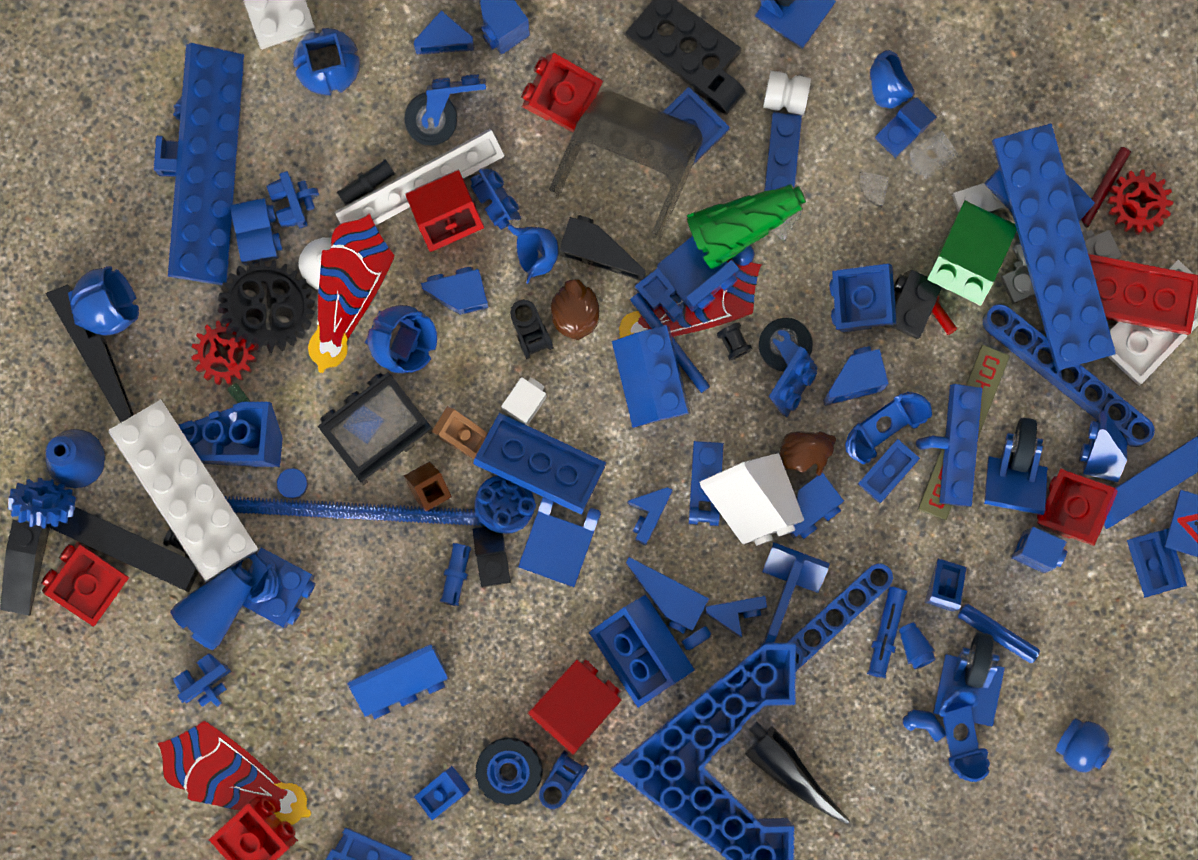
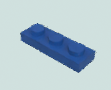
M773 112L764 191L775 190L792 184L795 188L802 115Z

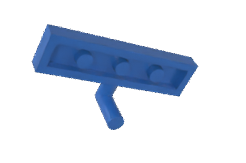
M959 384L950 385L945 437L928 436L919 438L916 441V446L920 450L929 448L944 449L939 503L964 507L972 506L982 388Z

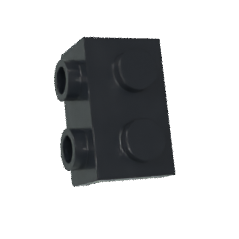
M912 269L904 273V275L900 274L894 284V291H896V324L884 325L883 327H892L913 338H921L942 287L927 280V276Z

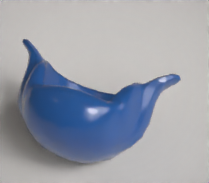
M508 225V229L517 236L519 262L524 271L528 273L526 283L528 284L530 279L535 276L549 273L559 254L558 242L554 234L546 228H516ZM538 250L542 254V257H539Z

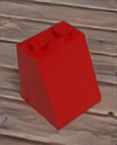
M586 659L583 663L576 660L527 713L573 755L622 701L618 697L621 690L609 680L603 683L595 675L599 671Z

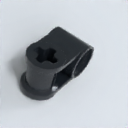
M524 299L515 302L511 307L510 315L526 360L531 358V354L543 349H554L547 329L542 323L535 305L529 300ZM526 307L531 310L532 317L530 320L522 322L515 317L516 311L519 308Z

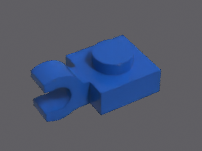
M659 268L635 285L637 292L653 311L661 306L673 323L683 316V311L671 298L677 291Z

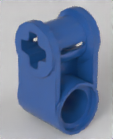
M564 750L540 789L539 799L541 804L548 809L561 807L572 790H575L589 766L586 764L582 766L570 758L568 752ZM565 765L566 767H568L569 769H571L572 771H574L576 774L571 773L570 771H568L567 769H565L563 766ZM549 787H556L561 792V800L556 804H549L544 799V792Z

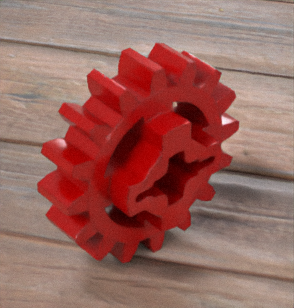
M1141 169L1137 176H1135L1133 171H1129L1126 174V179L1120 176L1116 180L1118 186L1113 185L1109 191L1115 196L1107 199L1108 204L1114 205L1108 213L1109 215L1116 214L1118 216L1114 224L1118 225L1123 222L1125 224V232L1133 227L1135 228L1136 235H1139L1143 228L1149 234L1154 230V225L1160 228L1164 224L1162 218L1167 219L1171 215L1166 208L1171 207L1174 201L1167 200L1166 197L1172 191L1171 189L1164 190L1162 188L1166 182L1165 179L1159 182L1155 181V172L1146 177L1144 169ZM1134 185L1132 193L1123 194L1125 188ZM1137 197H1140V201L1145 203L1143 207H1140V203L1135 201ZM1157 210L1154 217L1146 220L1148 211Z
M219 320L216 321L215 329L206 325L205 330L207 333L205 335L196 334L200 343L192 344L191 347L198 351V354L191 356V359L194 362H200L195 368L199 373L206 370L203 378L207 381L214 376L216 385H220L222 379H225L228 385H232L233 377H237L242 381L244 380L241 374L243 371L252 372L248 363L256 362L257 359L250 355V352L257 349L255 344L246 349L245 339L237 343L234 337L230 340L222 339L219 335L227 334L226 330L230 323L223 327ZM233 332V333H230L229 335H233V336L236 337L237 333H236V332ZM210 342V352L207 355H205L206 347ZM218 343L228 350L230 363L220 356L221 352ZM241 351H243L242 360H241V362L238 364V363H237L238 355H239V353H240ZM223 366L227 367L229 371L219 372L212 368Z

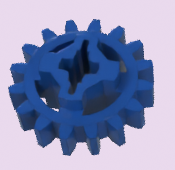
M38 478L37 482L27 479L26 485L17 483L16 489L10 490L8 509L11 510L12 517L19 516L18 522L29 521L30 527L40 525L42 528H46L47 524L57 527L58 521L67 523L68 517H73L76 497L72 496V489L65 490V484L63 483L55 485L53 479L46 481Z

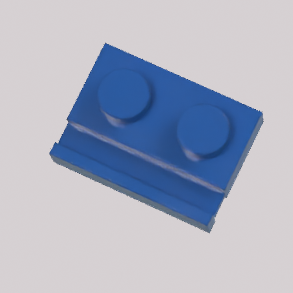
M1169 528L1127 540L1144 598L1187 586L1177 551L1164 547Z

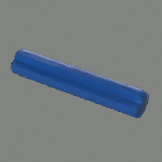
M965 604L958 614L961 620L982 633L992 635L994 641L1025 661L1033 663L1039 656L1040 650L971 605Z

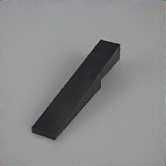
M67 284L47 292L48 299L120 423L132 417L134 412L106 339L101 335L92 337L89 330L76 325L74 322L68 292L72 291L73 288Z
M75 507L73 517H68L67 523L58 521L57 527L51 524L46 525V527L187 592H190L199 573L192 560Z

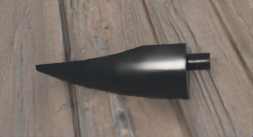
M756 721L748 730L758 740L746 751L745 755L781 786L803 801L846 824L850 823L849 818L815 781L800 760L793 746L773 726L766 731Z

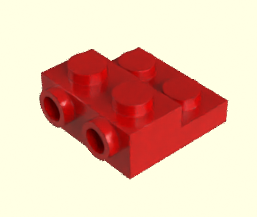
M556 53L548 54L545 58L542 56L534 67V72L537 73L533 84L529 82L521 94V98L525 100L522 107L546 121L552 120L573 133H579L603 80Z
M1060 469L1058 475L1054 476L1050 482V494L1045 504L1044 515L1037 514V524L1046 531L1095 546L1118 491L1114 487Z
M77 541L74 546L68 544L62 551L59 559L63 562L55 571L51 568L46 573L41 582L44 585L42 591L46 596L94 627L129 577Z
M258 795L209 839L226 860H277L298 840L294 836L295 829L287 821L281 822L274 814V805L268 799H260Z

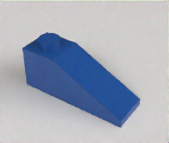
M628 557L626 561L627 567L664 618L670 621L668 626L682 634L685 633L686 629L692 632L709 598Z

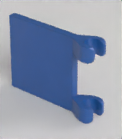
M543 497L518 567L575 587L601 512L590 508L582 527L551 516L550 513L555 502Z

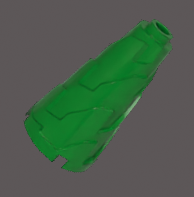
M792 184L775 190L763 191L752 196L747 195L724 204L721 203L695 211L687 215V222L698 249L708 253L703 256L705 262L713 269L768 235L771 230L780 226L789 217L803 210L802 204L806 203V199L799 186L794 188Z

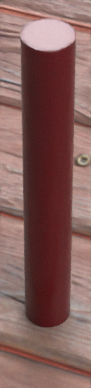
M1120 147L1091 198L1095 204L1081 219L1084 227H1089L1131 154L1129 149Z

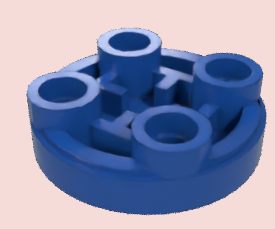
M494 476L487 479L480 486L475 497L474 507L478 519L484 526L497 533L510 534L520 531L529 523L536 508V503L530 490L500 476Z

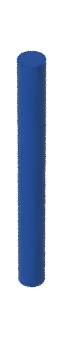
M639 293L630 299L651 329L664 326ZM672 337L678 364L700 393H703L710 387L709 383Z

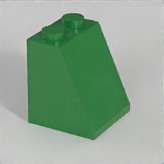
M964 200L939 249L927 280L982 305L1016 234V225Z

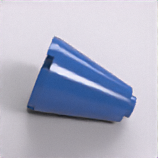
M71 429L64 431L54 437L46 447V467L50 476L58 484L63 483L68 488L87 487L95 482L103 472L105 450L99 439L85 430Z
M230 566L176 603L170 610V613L182 629L187 627L193 633L191 637L204 647L214 650L221 644L253 588L250 582L252 576L241 566L237 569Z

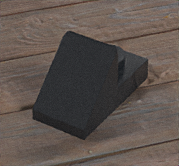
M486 526L472 528L481 588L511 583L504 534L494 532Z

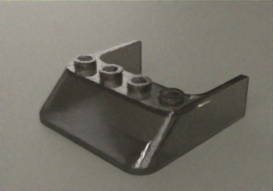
M603 91L595 97L578 121L549 191L558 197L561 195L579 150L584 143L593 144L667 176L670 181L668 196L652 230V234L656 238L661 239L703 141L702 133L693 124L615 92Z

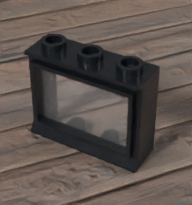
M389 372L385 375L379 373L368 381V388L361 393L358 391L353 392L344 400L346 405L338 411H335V409L328 411L320 418L322 423L317 426L363 486L368 483L367 478L379 469L384 470L391 464L390 461L401 452L409 451L415 445L414 442L427 432L429 435L433 433V428Z

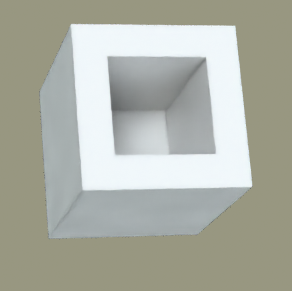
M521 377L501 406L502 410L528 426L547 398L546 393L543 392L545 387L531 377L528 381Z

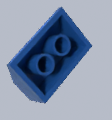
M665 325L612 341L633 428L691 414L670 327Z
M646 594L623 607L589 632L638 708L695 671Z
M430 644L349 681L347 684L364 716L372 715L375 720L390 713L389 707L400 702L401 707L417 701L416 694L425 690L432 694L445 688L444 682L449 680V676L436 647Z

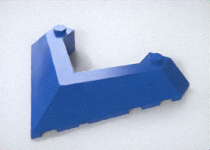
M764 643L611 768L613 772L633 785L635 789L664 809L666 813L717 850L727 860H794V825L789 819H757L705 766L712 759L711 757L723 745H726L743 728L742 726L765 705H795L796 644Z

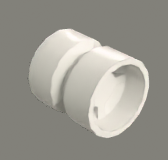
M771 70L763 108L779 111L784 106L788 112L804 116L811 78L794 76L790 80L787 73Z

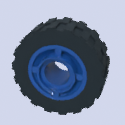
M504 737L490 743L479 755L475 766V778L478 781L479 789L484 792V796L493 800L494 803H501L505 806L517 805L528 800L536 792L543 775L542 761L537 754L538 752L528 742L515 737ZM512 763L516 766L517 776L514 779H506L502 776L501 767L503 764Z

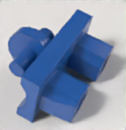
M288 171L280 173L281 179L266 186L272 202L288 198L290 206L276 211L280 226L285 228L298 225L300 229L307 227L308 224L300 203L305 204L307 211L313 210L315 206L312 199L319 196L318 189H308L306 181L303 180L297 183L300 192L296 193Z
M209 653L197 662L205 674L197 682L189 670H185L173 679L180 692L177 696L182 703L190 702L205 691L206 694L197 700L202 707L210 701L216 707L222 704L219 695L227 690L226 686L222 682L212 688V685L229 674L231 670L226 664H221L219 660Z

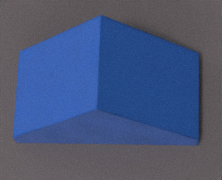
M440 11L414 40L416 55L474 51L473 37L443 11Z
M938 558L924 603L952 612L959 610L967 567Z

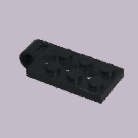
M652 0L625 32L626 38L694 88V92L708 101L720 113L727 115L746 93L744 87L725 72L742 52L741 47L677 0ZM664 24H671L674 27L673 33L668 36L659 34L658 30ZM688 40L694 41L697 44L696 49L690 53L681 50V45ZM715 57L720 63L715 69H706L703 66L704 61L707 58Z

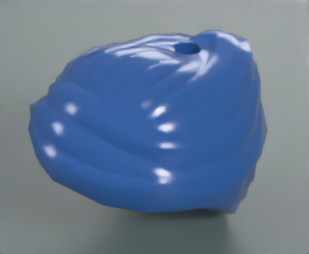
M885 50L874 59V63L870 68L874 101L880 107L895 108L907 102L915 92L903 71L898 55L891 50Z

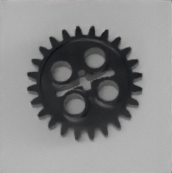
M261 259L258 267H255L249 261L247 271L243 267L238 266L237 275L232 273L228 275L227 281L229 283L223 282L221 287L223 292L219 293L218 301L221 304H219L217 311L224 314L220 320L221 324L230 323L226 333H237L236 343L245 339L246 349L253 343L256 344L257 352L260 353L262 347L267 346L269 353H272L275 345L281 351H284L286 341L291 346H295L296 337L304 338L305 330H309L312 324L310 319H313L315 311L311 309L315 304V300L308 299L311 296L312 289H303L306 279L298 281L295 279L298 273L297 270L289 274L286 272L287 264L278 269L276 268L275 260L272 261L270 267H266L264 260ZM262 283H265L267 287L266 304L267 308L270 309L268 320L271 330H268L266 327L267 314L266 305L262 303L265 295ZM273 289H282L286 294L278 295ZM252 290L256 293V296H248L243 291ZM276 316H285L289 322H281ZM255 317L260 323L252 324L246 318Z

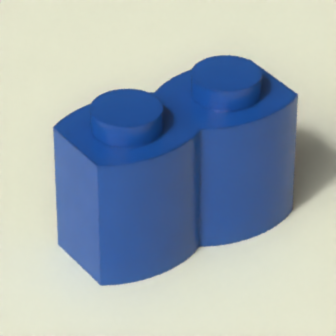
M265 198L230 205L242 264L246 266L249 261L255 264L260 263L261 259L264 262L279 259L278 251L283 250L280 234H274L272 222H277L274 205H268Z

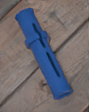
M891 586L888 589L889 592L876 641H873L871 645L874 650L869 671H867L868 675L886 679L891 653H895L896 647L893 645L907 595L906 590ZM895 605L890 629H887L892 607ZM885 636H888V637H887L886 644H885V648H884V653H883L882 660H879L880 654H881V651H882V647H883L884 638H885Z

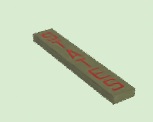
M985 345L980 347L966 386L982 388L978 438L1010 357L1008 354ZM941 449L917 510L946 521L952 505L939 503L944 449Z

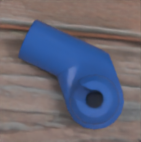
M914 709L909 711L908 715L903 718V725L907 730L913 731L915 728L926 729L935 742L946 736L943 726L935 715L929 711Z

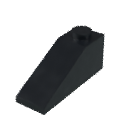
M578 215L577 219L569 218L559 249L560 256L640 281L645 278L646 270L603 229L593 224V219Z
M12 520L5 554L0 610L31 615L50 528H42L40 525L30 527L29 522L20 523L18 520Z

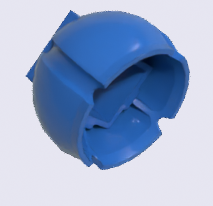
M322 28V31L316 33L314 30L309 32L297 44L293 55V65L298 68L295 72L298 80L309 91L320 95L329 96L334 90H337L339 93L345 91L356 80L360 69V58L356 55L358 50L355 43L344 32L336 29ZM337 45L341 64L314 71L309 51Z
M112 266L93 269L87 272L77 281L74 289L68 292L75 324L98 335L118 334L126 330L139 316V306L132 304L137 298L130 283L119 270L112 271Z
M396 305L378 312L373 320L371 329L368 331L365 344L368 345L372 357L380 366L395 373H412L425 367L431 360L429 351L436 350L437 331L432 320L422 311H418L416 308L408 305ZM396 325H399V331L390 348L391 333Z

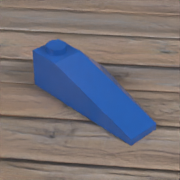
M240 402L227 410L215 411L202 419L190 420L178 425L203 464L280 467L283 437L271 402Z

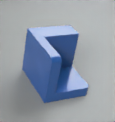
M159 135L156 136L154 171L158 176L176 177L178 141H166L163 136Z

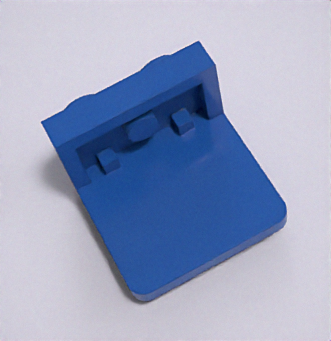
M693 236L657 265V268L676 289V294L692 312L698 307L703 310L715 300L713 295L720 289L726 291L738 281L736 276L739 272L738 266L732 260L711 269L703 258L708 253L698 249Z

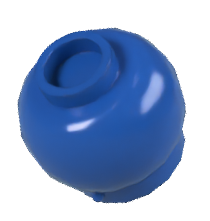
M1075 718L1064 732L1055 751L1063 756L1065 763L1078 772L1086 773L1095 767L1100 770L1110 756L1112 748L1108 747L1110 739L1103 727L1091 721L1082 722Z

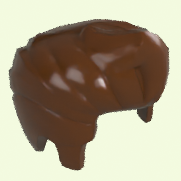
M572 279L566 281L552 299V320L556 329L562 335L580 340L591 334L597 327L600 313L599 303L593 290L590 287H586L580 280Z
M797 431L786 434L779 451L785 470L791 469L803 473L813 464H817L816 475L821 476L828 458L833 454L836 437L821 431L816 433Z

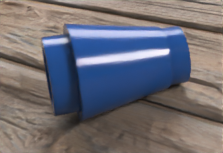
M915 622L899 629L908 664H912L914 669H919L936 660L933 654L935 652L934 648L916 626Z

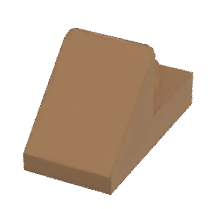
M449 406L446 407L432 430L433 433L439 436L440 440L472 459H475L488 432Z

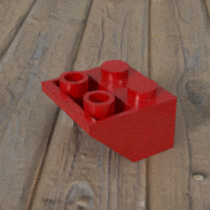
M459 169L405 193L416 223L430 252L484 229L483 221Z

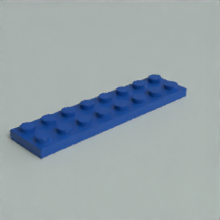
M196 43L187 44L185 52L168 277L222 285L223 282H227L232 221L230 205H233L244 54Z
M1052 123L993 139L992 143L1056 371L1116 355Z

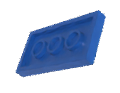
M501 413L497 415L473 462L478 467L581 515L607 464L598 458Z

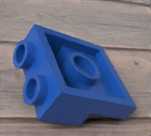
M891 264L832 271L833 279L830 280L829 288L832 297H834V309H832L831 318L833 325L836 326V330L851 332L872 329V327L896 324L893 266Z
M261 547L257 556L267 565L270 563L274 567L278 577V594L270 600L251 602V600L246 598L242 606L286 629L289 624L293 626L301 613V609L298 606L303 597L308 599L316 585L312 581L315 576ZM253 563L248 570L249 573L253 570Z

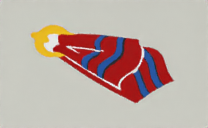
M370 213L359 220L338 225L331 237V248L329 250H322L317 306L318 326L308 344L309 356L318 365L320 373L325 372L328 367L338 366L346 358L348 351L347 340L373 301L395 257L379 234Z
M751 262L745 266L737 265L739 268L738 275L736 276L738 281L726 291L720 289L713 295L715 300L703 310L698 307L692 312L677 294L673 295L671 298L683 311V316L674 323L661 306L653 312L664 326L670 327L672 337L706 330L751 315L754 308L757 278L762 264ZM638 311L631 312L620 323L619 339L637 332L649 330L651 327Z
M206 721L172 739L157 743L162 754L165 780L175 788L187 790L188 799L191 801L241 810L258 795L260 799H268L274 805V814L281 822L287 821L293 825L301 818H309L311 816V811L307 809L306 794L301 787L293 783L281 782L249 752Z

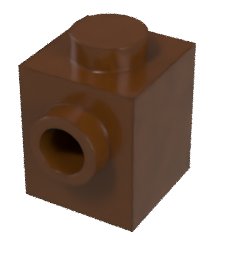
M430 461L404 475L415 500L425 511L452 498L441 473Z

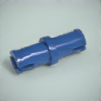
M453 543L448 569L444 570L446 580L440 602L459 606L463 581H466L468 574L465 572L471 547Z

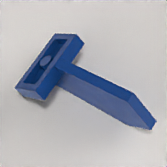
M773 542L762 572L784 580L785 584L763 644L775 643L795 585L819 593L830 563Z

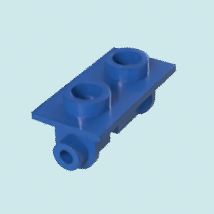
M492 169L478 170L480 174L470 179L472 183L470 187L481 204H484L489 199L493 202L484 209L494 226H498L501 230L510 225L508 220L522 219L518 213L519 206L513 197L507 195L503 188L504 182L501 176Z

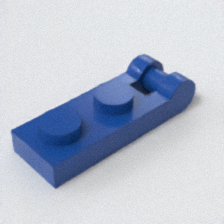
M693 442L689 524L698 525V522H707L710 526H719L720 512L701 488L700 481L722 472L724 443ZM699 502L711 503L710 511L699 510Z

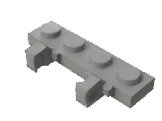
M1079 221L1088 254L1113 259H1120L1122 257L1110 230L1095 236L1092 230L1086 231L1082 221ZM1021 243L1013 248L1018 260L1013 264L1015 271L1001 277L1012 305L1035 295Z

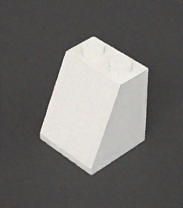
M779 453L740 463L700 481L701 488L742 544L755 541L756 546L773 540L772 534L777 532L778 537L795 531V524L805 521Z

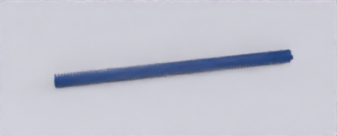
M225 496L233 511L243 514H277L281 516L294 515L318 518L335 517L336 519L350 518L374 521L376 519L377 521H413L414 523L417 521L418 523L432 522L433 524H442L443 522L444 524L452 525L453 523L455 525L458 523L459 525L469 524L471 526L473 524L474 526H483L476 515L475 509L474 512H472V509L470 512L468 509L465 512L464 508L463 511H461V508H459V511L457 508L455 511L453 508L451 511L450 508L446 511V508L443 510L441 507L439 510L437 507L435 510V507H433V510L425 511L423 508L420 509V506H418V509L416 506L414 509L412 506L410 509L409 506L405 508V505L403 508L401 505L399 508L397 505L395 508L392 505L391 508L390 505L387 507L386 504L384 507L383 504H381V507H379V504H377V507L375 504L372 507L371 504L368 506V503H366V506H364V503L362 506L360 503L358 506L357 503L354 506L351 503L350 506L349 502L347 505L345 502L343 505L342 502H340V505H338V502H336V505L334 502L331 505L330 501L329 504H327V501H325V504H323V501L321 504L319 501L317 504L316 501L312 504V500L310 503L308 500L306 503L304 500L303 503H301V500H299V503L297 500L294 503L293 499L292 502L289 499L288 502H286V499H284V502L282 499L280 502L279 499L275 502V498H273V501H271V498L269 501L267 498L265 501L263 498L262 501L258 498L257 501L256 497L254 500L252 497L251 500H249V497H247V500H245V497H243V500L241 497L238 500L237 496L236 499H234V496H232V499H230V496L228 499Z

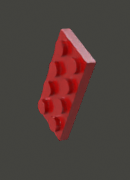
M1088 254L1106 319L1185 335L1191 334L1198 296V275Z

